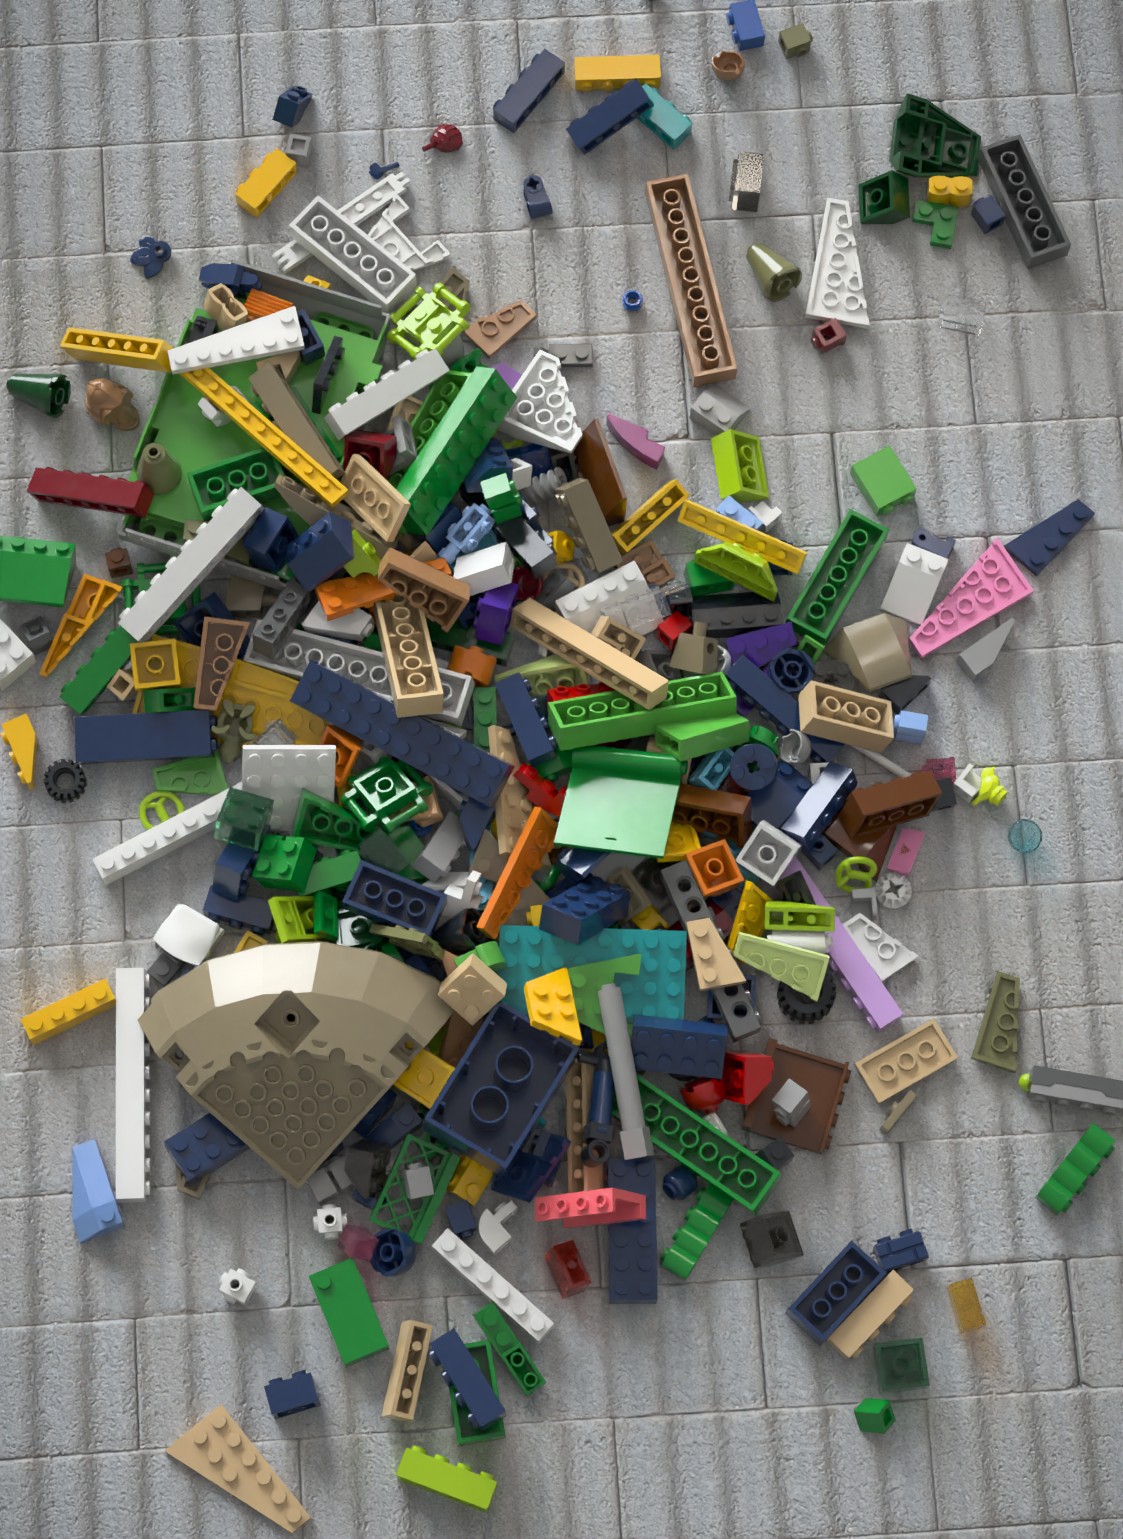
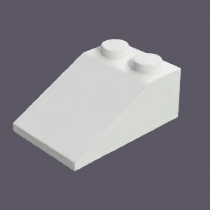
M907 543L880 610L921 626L949 559Z

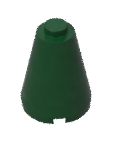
M13 374L8 379L6 385L10 395L52 418H58L63 414L65 410L61 409L64 404H68L71 394L70 381L66 380L67 376L63 374Z

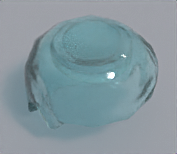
M1020 819L1012 823L1008 830L1007 839L1010 846L1017 852L1031 853L1040 846L1042 831L1036 822L1030 819Z

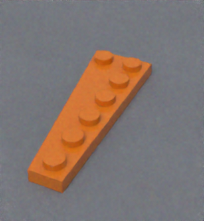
M445 558L422 562L452 576ZM370 573L360 574L354 578L351 576L322 582L315 588L327 621L351 614L354 609L363 606L365 609L372 607L374 602L383 599L386 602L394 599L395 595H398L378 580V574L373 576Z
M533 808L476 926L487 938L496 939L500 932V925H505L513 909L520 901L521 891L523 888L529 887L532 882L530 877L535 870H539L543 865L542 858L546 852L550 853L555 846L554 840L558 824L542 808Z

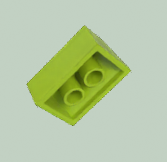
M729 429L711 438L721 500H725L730 496L738 503L770 498L759 437Z

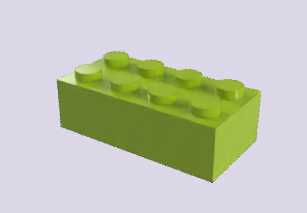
M414 1445L412 1449L406 1447L396 1473L398 1480L488 1513L498 1486L497 1481H494L495 1476L483 1471L478 1475L472 1472V1467L462 1463H458L457 1466L449 1464L448 1458L435 1454V1457L428 1456L425 1449Z

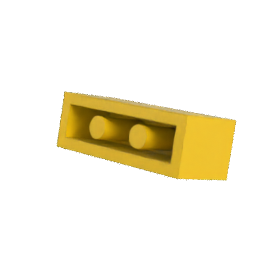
M277 148L272 153H268L258 169L255 168L250 173L249 179L237 187L235 191L236 203L257 218L298 173L296 162Z

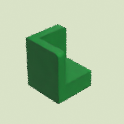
M865 1398L854 1410L861 1432L885 1434L895 1422L890 1400Z

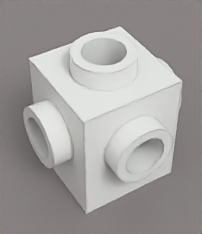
M335 1204L323 1205L322 1209H317V1216H313L314 1231L319 1230L320 1237H324L325 1240L338 1239L339 1236L344 1235L343 1228H348L347 1214H342L341 1207L336 1208ZM334 1218V1222L327 1224L325 1219Z
M240 1268L237 1271L230 1269L229 1273L225 1272L218 1283L221 1286L219 1290L223 1294L222 1298L231 1304H235L237 1301L244 1306L249 1302L257 1284L249 1279L251 1276L249 1273ZM240 1284L238 1288L233 1289L234 1285Z

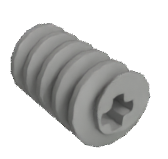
M556 467L555 472L549 470L547 475L541 473L540 478L534 476L531 486L522 488L518 492L525 496L530 507H535L537 504H542L544 501H550L554 498V495H556L555 489L568 482L564 471L560 467Z

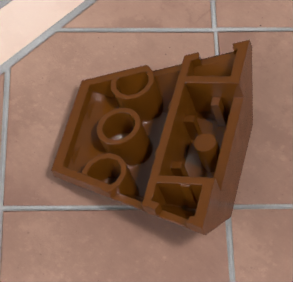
M842 807L834 815L830 825L826 826L822 834L847 857L860 856L873 860L877 865V872L872 879L877 882L897 825L850 838L839 817L843 809ZM857 863L861 871L869 872L870 867L868 865Z

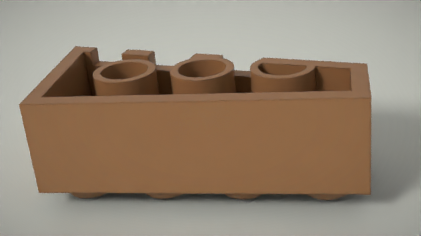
M391 547L379 563L378 580L399 596L403 595L409 600V604L414 608L418 607L426 613L427 618L439 623L441 628L448 633L469 602L470 585Z
M204 617L193 708L217 710L250 622Z

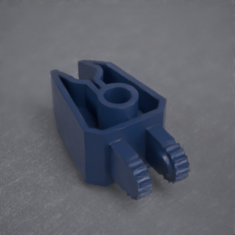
M212 263L201 268L199 280L206 289L221 283L230 289L234 298H242L244 293H250L252 288L258 291L262 289L259 277L254 273L246 272L244 267L239 264Z

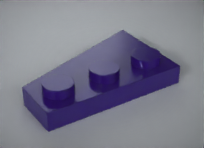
M792 622L726 639L732 665L743 654L758 668L771 661L779 651L791 648L797 644Z

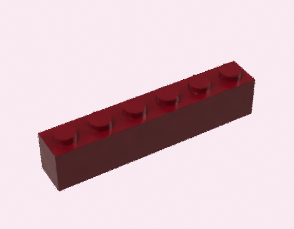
M46 467L45 469L35 468L26 490L40 502L144 518L155 495L148 488V484L140 480L131 482L120 477L117 479H111L105 475L97 477L86 472L77 474L66 469L57 471L51 467Z

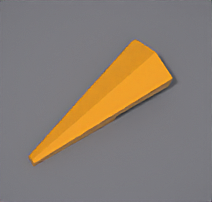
M85 573L83 574L67 613H64L40 670V676L45 678L49 676L123 589L122 586L104 579L100 580Z

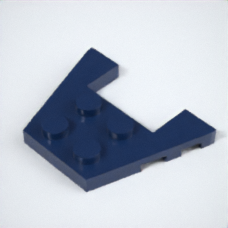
M551 1134L542 1157L521 1151L505 1179L493 1172L491 1190L530 1203L572 1141Z

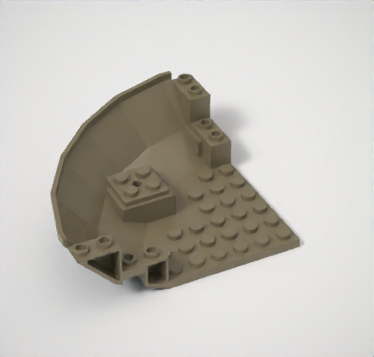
M321 941L263 944L209 959L160 989L150 1000L152 1004L140 1016L138 1022L160 1059L163 1058L179 1072L176 1078L187 1092L292 1185L299 1189L393 1085L455 1010L438 996L441 982L435 977L378 951ZM293 1014L295 1021L290 1022L287 1019V1015ZM411 1041L414 1047L408 1048L406 1042ZM177 1051H182L184 1057H178Z

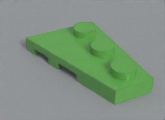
M218 751L215 752V757L191 758L152 768L157 791L217 795L228 789Z

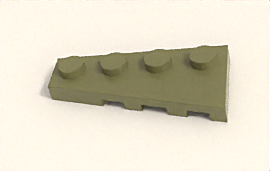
M997 971L971 1056L972 1060L1013 1073L1017 1071L1016 1053L1020 978Z

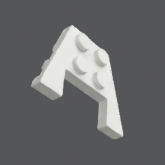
M398 194L394 196L390 206L385 209L378 223L368 233L369 237L411 271L442 262L451 257L449 251L439 240L420 253L394 224L410 212V208Z

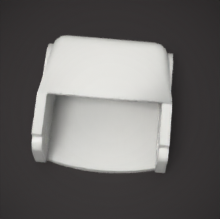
M177 904L155 934L151 945L156 950L161 947L172 956L195 965L194 968L211 959L225 930L184 904Z

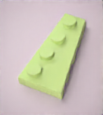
M739 932L733 956L758 970L768 973L778 981L780 980L791 986V988L818 1001L830 956Z

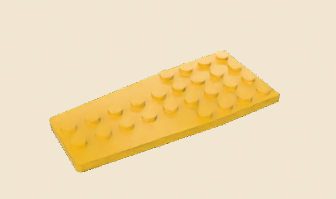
M156 634L152 637V641L171 639ZM176 640L181 687L175 688L196 687L201 647ZM236 658L217 710H211L217 716L218 722V718L223 710L222 702L224 700L244 706L250 704L255 706L256 710L252 715L253 728L251 734H255L256 737L252 741L240 743L242 748L243 745H319L327 725H334L290 702L300 681ZM138 691L132 714L145 713L144 691ZM214 734V738H217L218 744H220L223 740Z

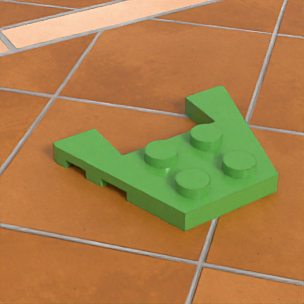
M642 954L569 968L568 974L578 1022L605 1034L597 991L602 990L601 985L613 983L614 973L639 975ZM627 1024L631 1042L633 1024Z

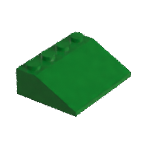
M0 536V601L64 608L76 567L75 543Z

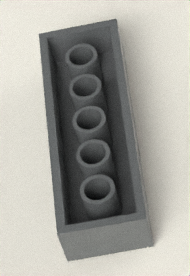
M1021 134L981 147L978 162L998 205L1006 215L1005 221L1027 269L1067 256L1071 246L1070 240Z

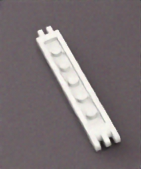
M403 172L396 176L390 174L337 211L357 226L391 203L395 195L398 194L399 197L403 195L411 181L408 178L404 179L406 175ZM293 240L275 252L272 258L275 261L278 260L277 264L280 267L284 266L282 268L284 273H288L313 256V254Z

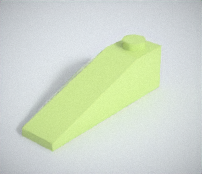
M557 654L500 673L494 677L495 681L499 682L520 672L523 679L528 678L533 689L529 691L531 697L547 694V690L555 689L558 686L591 685L590 674Z

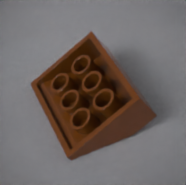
M596 418L583 430V437L572 454L579 470L577 471L578 478L588 479L609 527L625 521L627 496L600 421Z

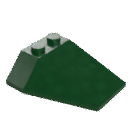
M907 93L894 120L889 161L896 172L915 178L976 176L981 136L927 99Z

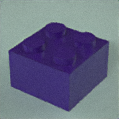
M509 583L483 592L482 598L480 597L477 605V611H480L479 616H476L473 628L477 629L476 639L497 645L502 644L511 624L512 609L515 607L519 588L518 584Z

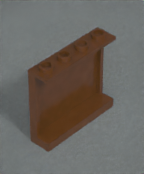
M769 1038L764 1055L772 1057L774 1063L772 1080L748 1105L741 1130L772 1140L782 1137L788 1145L822 1155L824 1149H829L832 1136L828 1135L830 1127L835 1128L839 1114H836L835 1110L837 1105H842L845 1092L841 1091L843 1083L848 1084L852 1071L848 1069L849 1062L845 1064L777 1044L778 1040ZM788 1079H791L808 1092L812 1106L795 1128L789 1124L785 1126L776 1119L777 1115L772 1103V1099Z

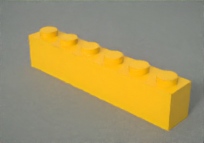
M68 327L60 344V347L76 360L167 373L172 371L168 350L174 348L165 340Z

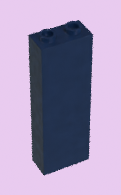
M211 710L75 717L76 763L99 764L215 757V751H218V739L214 738L211 728L212 726L217 727V716Z

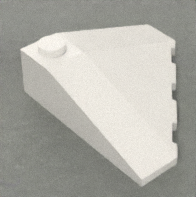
M542 350L538 351L512 391L518 398L497 430L516 439L572 453L583 436L581 428H577L575 422L577 416L573 403L569 402L567 396L569 390L565 377L561 376L559 370L561 368L559 358Z

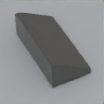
M554 568L544 580L541 594L533 600L555 612V601L569 594L575 587V584Z

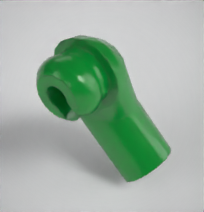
M553 866L542 883L538 880L534 882L546 893L554 886L561 872Z

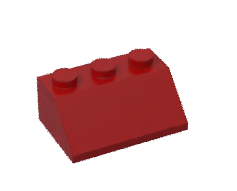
M746 1050L725 1051L723 1076L727 1086L725 1099L749 1105L772 1080L774 1072L772 1057Z

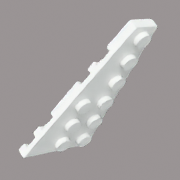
M827 198L805 318L827 322L836 318L840 324L869 329L870 323L867 316V305L864 298L862 276L852 229L853 224L849 201Z

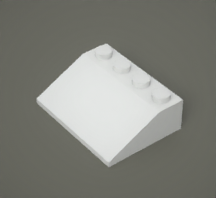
M635 561L555 601V609L558 615L590 634L601 614L610 617L641 636L656 630L657 626L664 621Z

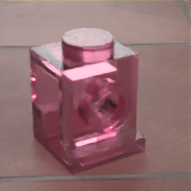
M954 757L927 759L925 765L921 767V772L931 770L935 780L951 778L952 784L956 780ZM935 768H942L943 771L937 772Z

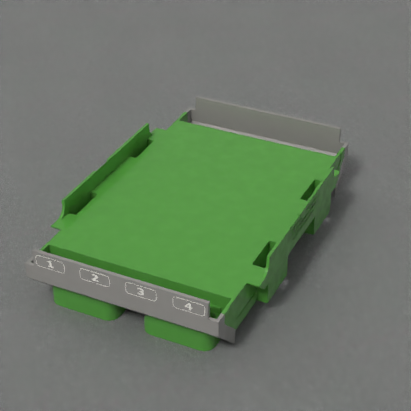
M232 259L231 264H239L244 267L246 272L254 273L259 277V282L262 284L261 292L293 303V306L296 307V312L305 310L324 345L325 356L334 335L343 338L342 347L345 348L343 360L338 362V370L336 376H333L321 414H313L341 455V459L338 462L344 470V438L338 441L324 417L330 413L328 409L339 402L340 405H343L347 402L346 398L357 391L358 394H361L365 391L363 387L372 381H375L376 384L379 382L382 365L378 364L383 359L391 315L382 312V305ZM245 292L242 298L235 297L234 299L244 305L250 293ZM196 308L192 319H188L177 347L187 344L196 316L212 320L213 318L206 311ZM272 356L210 367V369L229 386H236L250 401V404L256 401L261 403L263 402L261 397H257L251 390L250 386L252 383L248 377L257 371L256 362L272 358ZM325 357L306 366L301 359V364L289 384L290 388L296 387L311 411L314 381ZM171 371V373H166L159 398L154 408H152L133 456L134 464L128 481L135 482L138 480L137 467L142 452L151 443L160 444L178 460L182 472L181 480L169 493L154 495L145 518L125 515L118 533L121 540L175 557L182 553L181 547L184 545L183 532L185 520L203 521L187 473L262 448L259 443L234 421L231 420L229 423L217 427L211 420L206 418L198 405L199 401L206 397L179 373L172 375ZM366 424L363 425L362 427L358 428V429H359V430H364ZM282 468V471H283L284 476L288 477L287 474L285 473V471H284L283 468ZM343 475L337 479L339 482L341 481ZM303 482L298 483V484H300V485H303V486L309 488V487L306 486ZM282 496L260 503L263 508L266 507L287 516L299 536L311 527ZM150 531H154V532H155V535H154V536H150V535H146V533H147V532H150ZM169 538L177 539L174 543L167 541ZM222 559L214 567L215 570L282 591L289 582L261 567L258 570L251 568L254 565L252 559H249V567L226 559Z

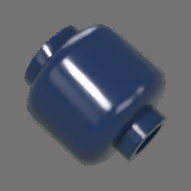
M679 1165L664 1176L662 1188L670 1199L682 1201L697 1189V1175L686 1167Z

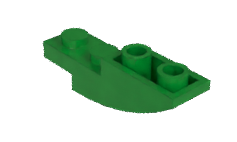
M493 1302L472 1314L484 1332L487 1340H490L491 1346L526 1396L546 1383Z

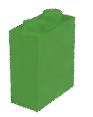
M891 446L852 465L850 474L876 517L881 514L887 515L900 504L906 505L914 500L917 488Z

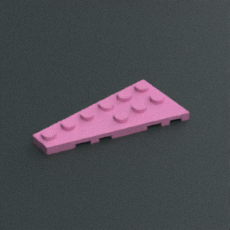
M998 538L992 542L990 547L979 557L978 561L965 573L946 598L940 602L933 613L910 637L909 642L921 659L1033 594L1034 590Z

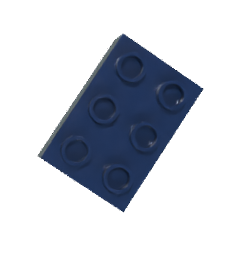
M499 1001L492 1008L426 1115L424 1131L505 1179L576 1062L580 1047L561 1036L558 1038L545 1030H539L531 1026L529 1017Z

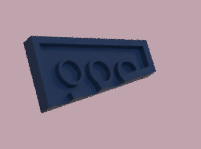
M1077 499L1004 545V548L1037 577L1091 520L1095 512Z

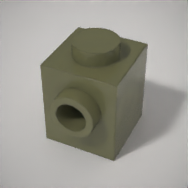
M803 23L779 32L778 43L786 59L795 56L800 57L810 51L813 38L810 30H806Z

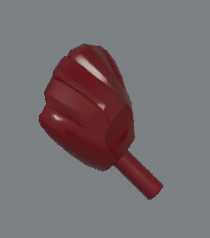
M441 124L431 136L430 144L423 146L422 150L425 152L434 148L445 153L456 151L463 145L462 134L452 124Z

